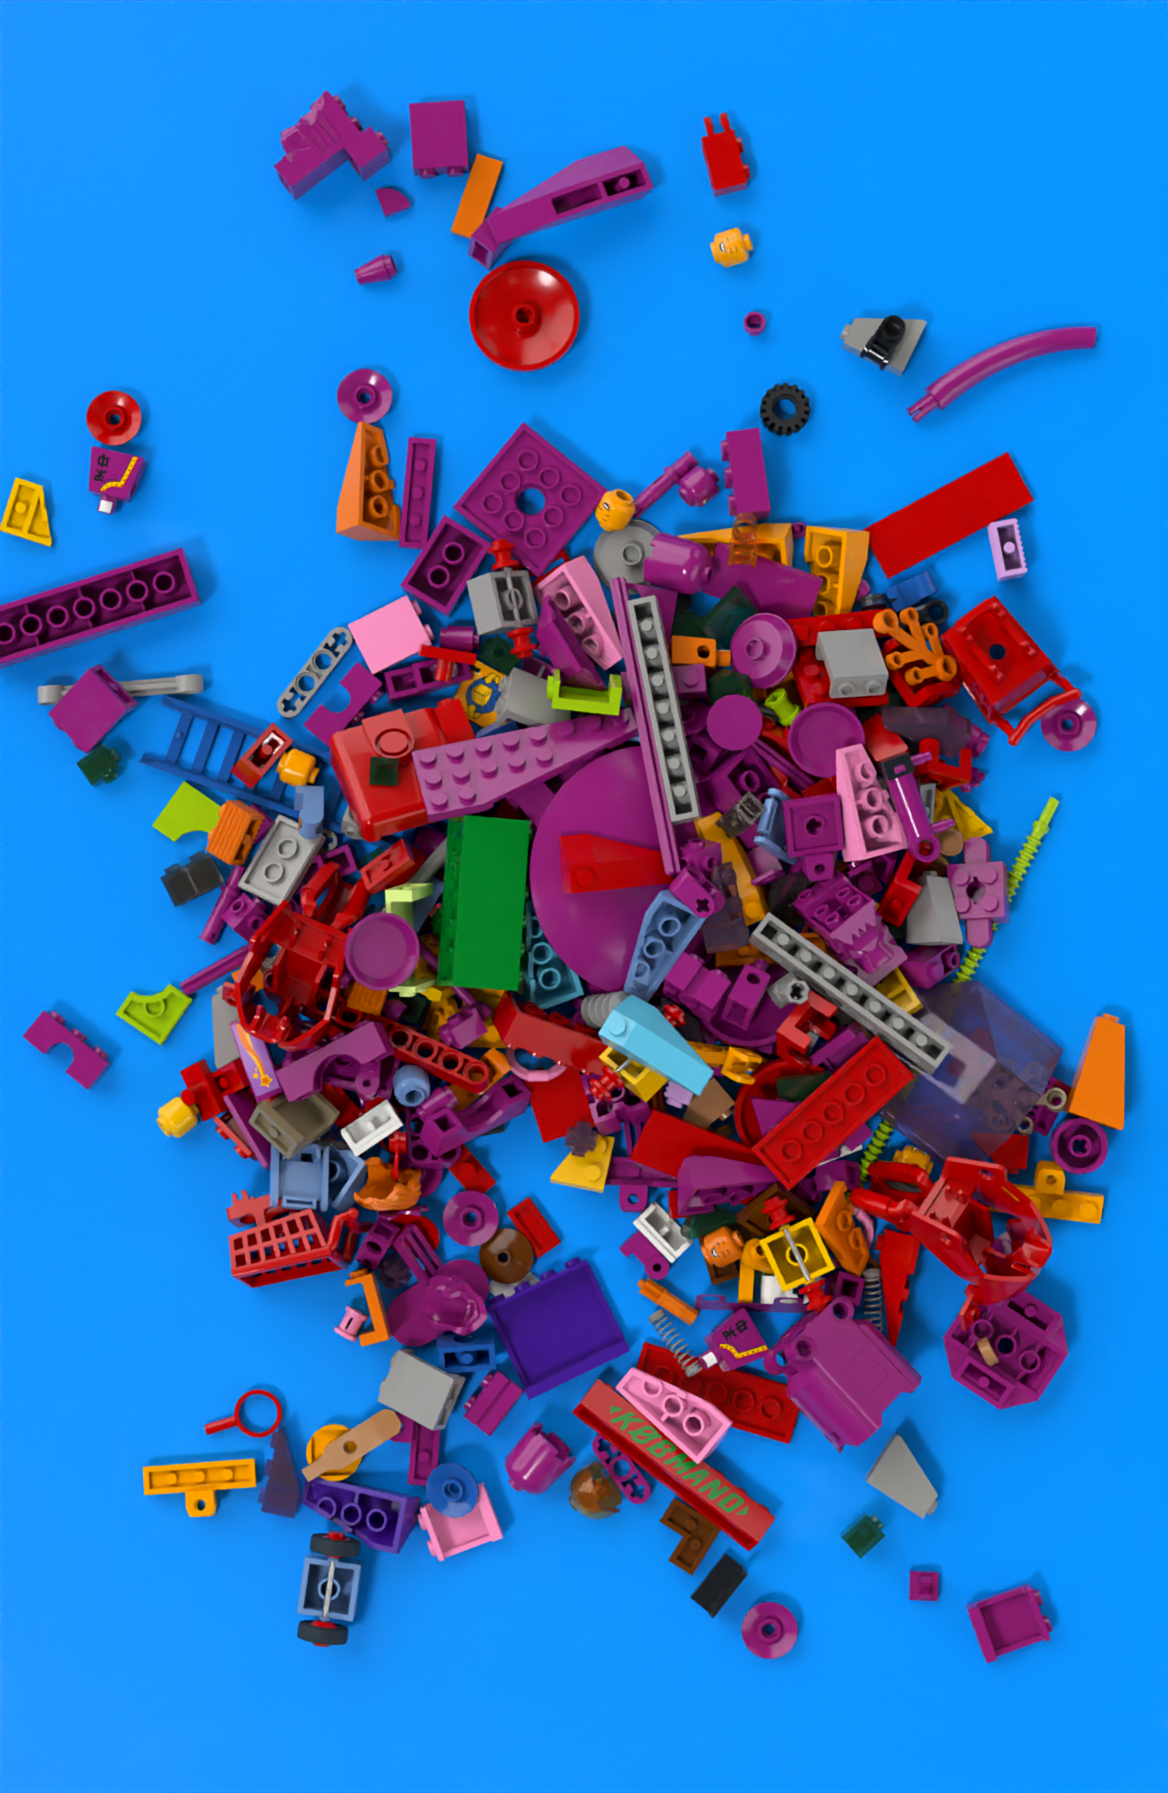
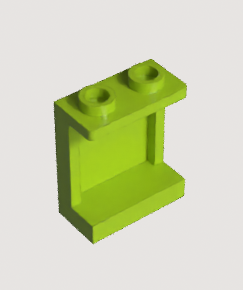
M554 669L553 676H548L546 699L551 700V708L619 716L622 694L621 675L610 674L608 690L601 692L587 688L560 685V669Z

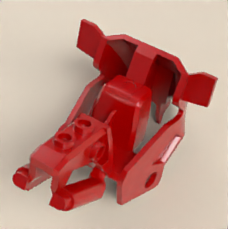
M335 862L324 864L301 890L300 902L303 908L302 913L293 912L289 902L286 900L280 903L251 937L249 952L234 981L235 984L226 981L223 984L222 1000H225L230 1006L237 1007V1020L245 1033L267 1043L273 1044L277 1042L278 1047L290 1052L313 1048L323 1039L327 1041L328 1045L331 1043L330 1039L333 1036L344 1032L332 1025L333 1019L331 1016L335 1010L347 968L344 951L347 937L352 928L348 929V926L362 918L372 894L367 891L362 877L354 886L341 881L342 876L339 873L341 865ZM330 885L327 896L316 911V900ZM274 943L282 946L273 964L274 993L282 997L276 1016L267 1013L265 1007L261 1005L255 1006L253 998L256 986L250 984ZM327 966L334 968L332 988L325 1016L318 1024L305 1033L295 1030L294 1027L297 1022L300 1006L305 1008L311 1007L324 981Z
M948 1156L941 1172V1177L938 1181L932 1183L928 1172L924 1168L919 1167L918 1164L878 1160L877 1162H871L866 1169L871 1177V1186L867 1190L860 1187L858 1189L854 1188L849 1195V1201L854 1203L856 1207L895 1224L903 1232L911 1231L912 1235L960 1278L971 1282L964 1290L967 1299L958 1314L961 1329L964 1331L968 1330L971 1323H975L980 1315V1307L978 1306L1005 1301L1024 1291L1036 1276L1031 1270L1032 1267L1042 1268L1052 1253V1237L1041 1213L1029 1197L1007 1180V1169L999 1164ZM981 1169L990 1171L994 1176L984 1174ZM884 1180L914 1184L917 1182L921 1193L891 1189ZM1002 1187H1004L1007 1191H1009V1192H1010L1014 1197H1016L1019 1201H1017L1015 1198H1013V1197H1012L1009 1193H1007ZM971 1197L998 1211L1018 1217L1017 1219L1008 1220L1005 1225V1229L1012 1241L1011 1254H1002L995 1251L992 1247L995 1238L989 1207ZM980 1265L983 1266L986 1274L981 1270Z

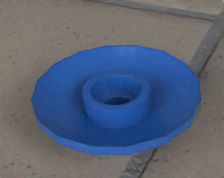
M456 1463L441 1464L431 1472L427 1479L426 1491L428 1499L434 1509L442 1515L451 1518L463 1517L476 1506L479 1497L478 1483L471 1471L463 1465ZM453 1483L459 1487L460 1491L454 1489Z

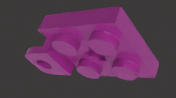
M831 793L781 801L787 856L789 858L800 856L801 869L810 881L832 878L834 865L831 852L844 850L839 795ZM814 818L815 821L820 822V826H816L815 831L811 832L809 828H806V824L809 823L810 819Z

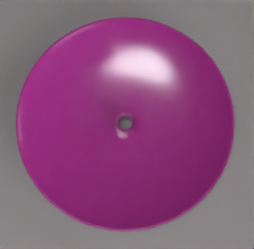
M641 746L623 748L607 753L575 772L553 796L544 811L537 827L530 857L531 896L539 925L546 939L561 960L578 976L609 992H624L623 988L644 915L659 892L668 890L671 883L573 894L563 893L558 836L590 834L661 852ZM692 765L702 817L720 812L699 784L707 774ZM694 821L677 825L673 824L677 847L687 844L690 839L699 838ZM726 821V823L728 824V826H729L730 829L732 830L733 834L735 835V837L737 838V840L739 841V843L741 844V846L743 847V849L745 850V852H747V851H749V850L755 848V847H752V848L747 849V848L745 847V845L743 844V842L740 840V838L737 836V834L734 832V830L732 829V827H731V826L729 825V823ZM709 875L707 880H709L712 883L711 877ZM721 912L713 913L710 917L706 918L683 952L688 955L695 954L703 960L714 949V939L746 937L752 924L744 928L725 927ZM664 980L651 998L664 996L662 994Z

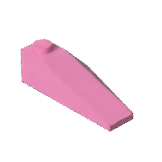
M584 555L564 563L532 589L541 607L544 597L550 594L573 634L582 643L583 650L605 671L624 658L622 646L599 579Z
M862 744L836 750L837 794L840 801L844 841L842 855L844 862L865 860L908 848L898 813L894 812L888 801L890 796L886 789L882 790L876 778L877 772Z
M634 1367L628 1371L615 1387L622 1396L697 1464L710 1456L724 1439L733 1423L712 1403Z

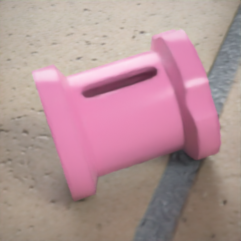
M347 1305L345 1308L347 1312L340 1325L335 1326L334 1331L344 1338L355 1342L359 1328L363 1321H367L369 1317Z

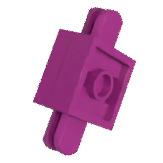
M972 837L964 843L963 864L947 865V874L959 924L965 925L967 942L975 949H985L993 941V923L1010 922L1008 867L1003 861L991 862V849L988 843L980 837Z

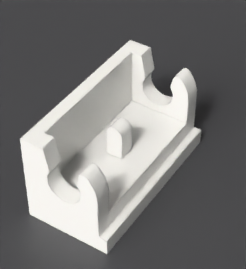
M386 1099L340 1131L357 1157L399 1129L404 1123L388 1099Z
M655 1201L633 1221V1224L671 1263L693 1242L673 1219H669V1215Z

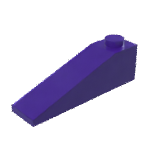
M317 1476L310 1482L307 1479L305 1480L301 1503L324 1518L332 1520L347 1533L353 1534L364 1541V1544L370 1548L399 1554L415 1526L420 1497L345 1481H328Z

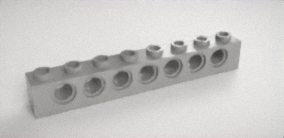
M655 595L629 600L627 604L671 822L677 825L701 820L702 814L659 602Z
M767 913L752 933L749 943L793 973L797 978L805 981L808 986L878 1035L932 1075L953 1047L771 913Z

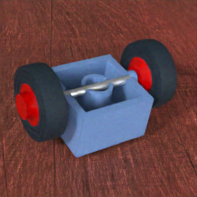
M338 1531L312 1534L310 1550L320 1554L307 1553L305 1556L297 1613L318 1616L319 1619L300 1621L297 1630L298 1638L312 1642L313 1645L320 1647L346 1644L348 1628L341 1624L333 1623L330 1620L332 1618L353 1621L355 1618L363 1560L343 1557H358L361 1549L360 1540L345 1536V1533Z

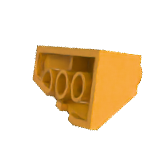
M763 523L678 535V537L705 546L712 558L719 541L792 567L794 547L791 523Z
M715 812L702 817L701 820L694 821L699 838L721 843L723 870L711 874L710 877L712 884L723 893L725 898V905L720 910L724 926L744 928L764 919L767 913L771 911L768 905L769 899L766 885L755 886L751 884L750 881L757 878L745 850L721 813Z

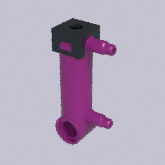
M928 751L910 757L909 752H901L877 762L883 780L887 781L908 842L909 854L916 860L932 862L939 856L941 850L940 842L935 837V834L954 827L955 822L953 818L931 824L913 772H915L914 767L932 759L931 753ZM923 840H927L930 844V850L925 855H921L918 851V846Z

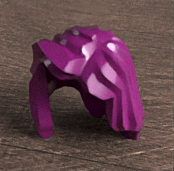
M439 1274L431 1277L428 1281V1286L424 1289L425 1292L422 1293L419 1299L418 1310L435 1329L449 1330L458 1335L465 1336L480 1328L488 1318L482 1297L473 1289L469 1282L460 1276Z

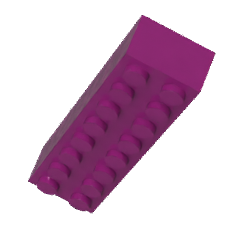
M179 548L1 605L0 669L202 605L186 552L183 548Z

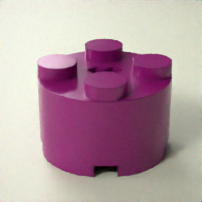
M1069 1118L1060 1122L1052 1130L1048 1140V1149L1053 1162L1062 1170L1074 1174H1086L1095 1171L1103 1164L1107 1156L1108 1141L1104 1130L1096 1122L1085 1118ZM1074 1140H1083V1143L1081 1145V1147L1083 1148L1082 1152L1073 1151V1148L1075 1146L1073 1143Z

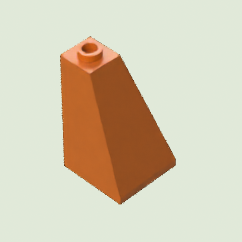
M1103 1013L1102 1017H1094L1070 1086L1071 1089L1067 1095L1068 1104L1063 1112L1092 1120L1097 1124L1114 1130H1123L1125 1025L1118 1023V1017Z

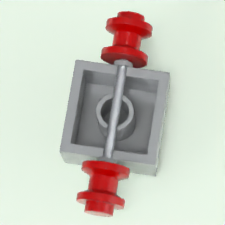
M508 539L493 541L492 547L487 549L488 554L495 556L496 563L491 566L493 572L466 581L478 635L506 633L507 638L514 640L515 647L510 650L511 655H517L518 659H525L534 656L533 651L538 650V645L531 643L530 635L534 632L532 626L538 625L539 622L528 570L512 571V568L519 566V561L512 559L511 551L515 548V543H509Z

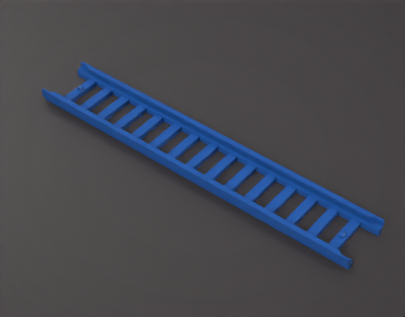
M163 694L161 705L182 712L165 761L143 754L139 763L299 819L300 811L294 810V807L280 802L286 783L282 782L279 778L280 773H277L269 798L254 793L257 783L252 789L245 784L243 789L228 784L232 773L230 770L234 767L245 735L258 739L265 730ZM196 717L208 723L191 770L177 766L176 763L192 718ZM221 726L234 732L218 777L214 779L203 775L202 772L217 730ZM293 741L285 751L289 753L290 750L295 748L313 755L316 758L315 767L320 770L323 762L331 765L330 753L297 741ZM335 775L324 806L322 827L347 836L341 832L342 823L332 820L342 793L341 786ZM317 778L314 784L308 782L307 786H315ZM490 809L486 810V811H490V812H492V813H495V811H493V810H490ZM448 819L437 821L435 828L445 833ZM417 827L403 831L401 839L411 844ZM385 836L375 842L359 839L362 842L385 850L395 844L393 841L384 839Z

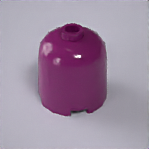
M660 532L652 540L650 546H654L651 558L645 557L643 568L644 580L650 582L651 586L693 595L700 592L707 582L709 583L714 576L712 557L705 546L665 532Z
M535 1422L505 1459V1469L510 1477L508 1482L518 1492L524 1490L531 1494H542L576 1461L574 1456L569 1457L568 1453L571 1449L553 1431L548 1435L541 1430L543 1424Z

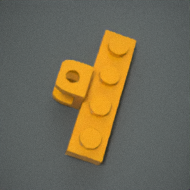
M687 1041L707 1065L715 1068H720L723 1065L720 1073L739 1083L754 1084L755 1078L747 1074V1070L753 1072L761 1065L772 1061L771 1058L755 1050Z
M1040 1160L1037 1163L1033 1186L1013 1184L1033 1201L1042 1217L1100 1224L1104 1201L1103 1194L1065 1190L1064 1172L1053 1161ZM1002 1187V1188H1003L1007 1193H1009L1013 1198H1015L1017 1201H1019V1200H1018L1016 1197H1014L1009 1191H1007L1004 1187ZM988 1205L990 1211L1002 1212Z
M256 1459L143 1467L144 1495L185 1492L186 1510L190 1517L214 1516L217 1510L216 1490L257 1487ZM200 1500L205 1502V1508L202 1511L198 1508Z

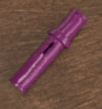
M688 450L671 467L666 466L663 469L664 473L633 500L636 508L633 516L636 519L640 518L647 509L675 484L678 486L679 480L699 464Z
M234 865L226 884L220 888L222 892L199 939L215 946L226 922L221 916L242 895L240 893L241 888L237 885L247 868Z

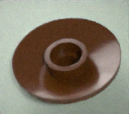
M502 1228L496 1230L487 1242L481 1244L479 1260L482 1269L489 1278L498 1283L512 1284L522 1280L530 1272L534 1262V1251L530 1241L524 1234L515 1229ZM502 1252L508 1255L507 1262L501 1261L500 1254Z

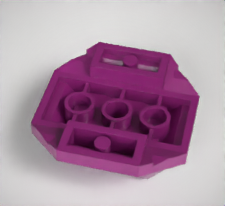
M1025 1290L1011 1299L991 1305L978 1306L980 1307L979 1318L975 1323H971L967 1331L961 1329L959 1315L957 1314L942 1337L951 1377L999 1410L1038 1401L1068 1355L1062 1315ZM984 1337L988 1338L999 1359V1362L992 1366L987 1365L977 1345V1341ZM1005 1337L1010 1338L1012 1342L1011 1349L1005 1353L1000 1352L997 1347L999 1340Z

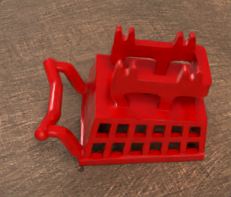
M995 595L977 605L956 621L953 627L938 637L944 655H949L956 661L957 674L961 678L962 685L988 724L991 725L993 723L1005 732L1009 737L1008 743L1011 746H1017L1031 725L1052 709L1080 699L1082 696L1081 690L1074 688L1070 681L1060 674L1058 668ZM994 645H1001L1005 649L1006 654L1000 660L993 659L989 654L990 648ZM1049 680L1064 689L1065 692L1048 698L1024 716L1015 729L1008 720L1002 717Z
M242 1190V1199L239 1200L238 1195L232 1193L233 1206L226 1209L229 1222L237 1228L253 1223L257 1224V1227L228 1236L232 1276L249 1288H257L347 1269L349 1267L348 1262L352 1259L357 1235L369 1232L373 1223L371 1221L358 1222V1210L350 1208L347 1212L334 1216L329 1228L326 1220L311 1208L306 1210L281 1208V1199H278L277 1207L273 1208L270 1207V1194L255 1198L253 1196L249 1197L247 1191ZM289 1212V1216L274 1220L276 1216ZM343 1222H345L349 1230L346 1234L341 1254L338 1243ZM308 1236L312 1237L314 1244H310ZM293 1240H298L299 1248H295ZM284 1243L286 1251L281 1252L279 1244ZM270 1247L272 1255L266 1256L265 1248ZM257 1251L258 1258L252 1260L251 1252ZM321 1259L322 1263L312 1264V1261ZM306 1262L307 1266L297 1268V1264ZM291 1266L290 1270L282 1271V1268ZM276 1269V1273H267V1271ZM258 1273H261V1274H262L261 1276H257V1277H253V1276H252V1275L258 1274Z

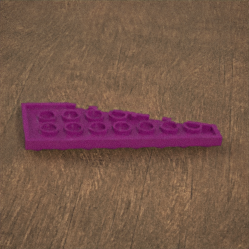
M630 707L620 709L619 716L595 714L412 751V760L429 822L486 811L494 807L493 803L503 798L508 800L516 796L517 791L529 785L534 787L571 769L570 765L581 759L585 762L593 758V753L606 747L611 749L637 736L638 728Z

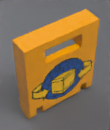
M476 660L474 666L480 669V672L477 673L470 669L473 679L461 683L453 698L460 699L468 720L484 728L496 722L497 713L494 712V708L501 696L498 687L505 675Z

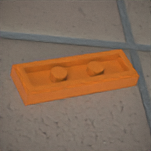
M480 154L476 155L451 228L452 234L471 239V235L484 222L503 167V162Z

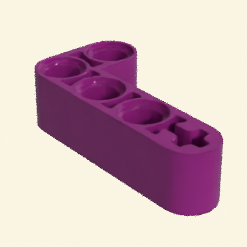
M404 1105L405 1131L407 1132V1161L410 1166L415 1169L450 1168L456 1165L460 1158L461 1147L458 1146L453 1149L456 1155L452 1159H445L441 1155L435 1157L420 1138L421 1133H417L411 1128V1124L414 1121H422L415 1111L419 1107ZM422 1148L427 1152L428 1156L424 1160H417L412 1155L413 1150Z

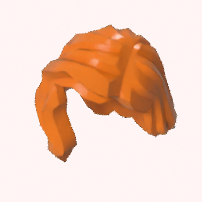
M370 1157L365 1160L364 1164L368 1165L369 1178L360 1192H354V1199L359 1205L370 1210L386 1211L408 1209L417 1203L419 1196L422 1194L420 1191L421 1169H398L400 1179H398L399 1183H395L390 1175L392 1164L383 1162L378 1157Z

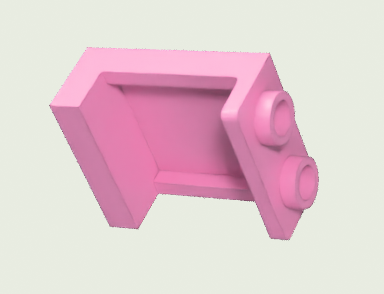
M407 595L348 624L372 675L375 677L384 673L383 670L417 654L420 644L432 646L430 641L435 639L429 625L422 626L418 616L422 615V612L416 600L410 602Z
M484 1482L478 1484L479 1497L476 1506L463 1517L451 1518L444 1516L434 1509L431 1503L420 1507L421 1513L417 1514L422 1530H428L431 1540L427 1541L432 1557L437 1556L439 1562L475 1546L503 1538L501 1526Z

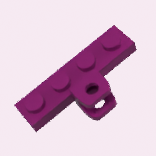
M611 1157L605 1185L620 1186L619 1206L623 1212L642 1213L647 1204L648 1187L678 1189V1178L633 1161L629 1157ZM630 1196H636L638 1198V1202L636 1204H630L628 1202V1198Z
M394 1411L403 1426L399 1433L389 1440L410 1443L407 1484L427 1485L429 1475L438 1466L440 1430L432 1431L405 1415Z

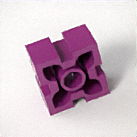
M683 952L665 977L662 994L678 1005L688 1008L692 1014L710 1025L728 998L731 982L728 981V976L718 969L709 971L703 967L705 962L695 954L688 955Z
M595 1073L592 1075H580L586 1096L591 1103L589 1106L594 1123L601 1137L622 1130L621 1123L631 1120L633 1126L646 1122L651 1111L649 1100L644 1102L624 1086L622 1089L615 1087L610 1092L612 1099L609 1102L605 1099L599 1101L589 1091L592 1087L589 1081L592 1078L599 1080L602 1076Z

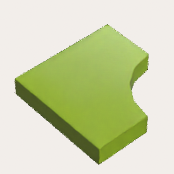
M183 781L152 826L174 842H177L183 835L193 831L210 833L216 827L220 818L218 813L221 806Z
M171 984L162 992L152 996H142L131 991L116 1015L162 1046L193 999Z

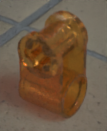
M741 512L733 520L728 566L732 567L733 564L751 565V568H756L758 523L756 517L749 512ZM746 522L753 529L748 533H743L738 530L737 526Z

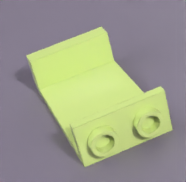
M405 883L385 890L386 913L402 917L413 927L412 902L433 895V883ZM414 970L404 983L389 989V992H399L401 997L416 996L417 992H426L427 987L435 985L436 978H415Z

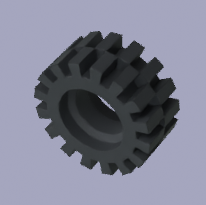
M784 383L780 386L779 384L774 385V388L767 390L762 398L760 418L763 420V425L767 426L771 433L774 431L779 436L782 434L790 436L794 432L796 434L805 426L810 413L809 398L805 396V392L802 389L799 390L798 386L794 384L793 386L788 385L789 383ZM783 399L790 400L796 408L795 415L788 420L778 418L774 412L775 404Z

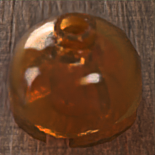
M597 1461L578 1470L570 1483V1505L575 1511H579L583 1516L591 1520L604 1519L620 1512L617 1506L622 1504L616 1482L611 1475L608 1478L602 1471L605 1469L604 1465Z

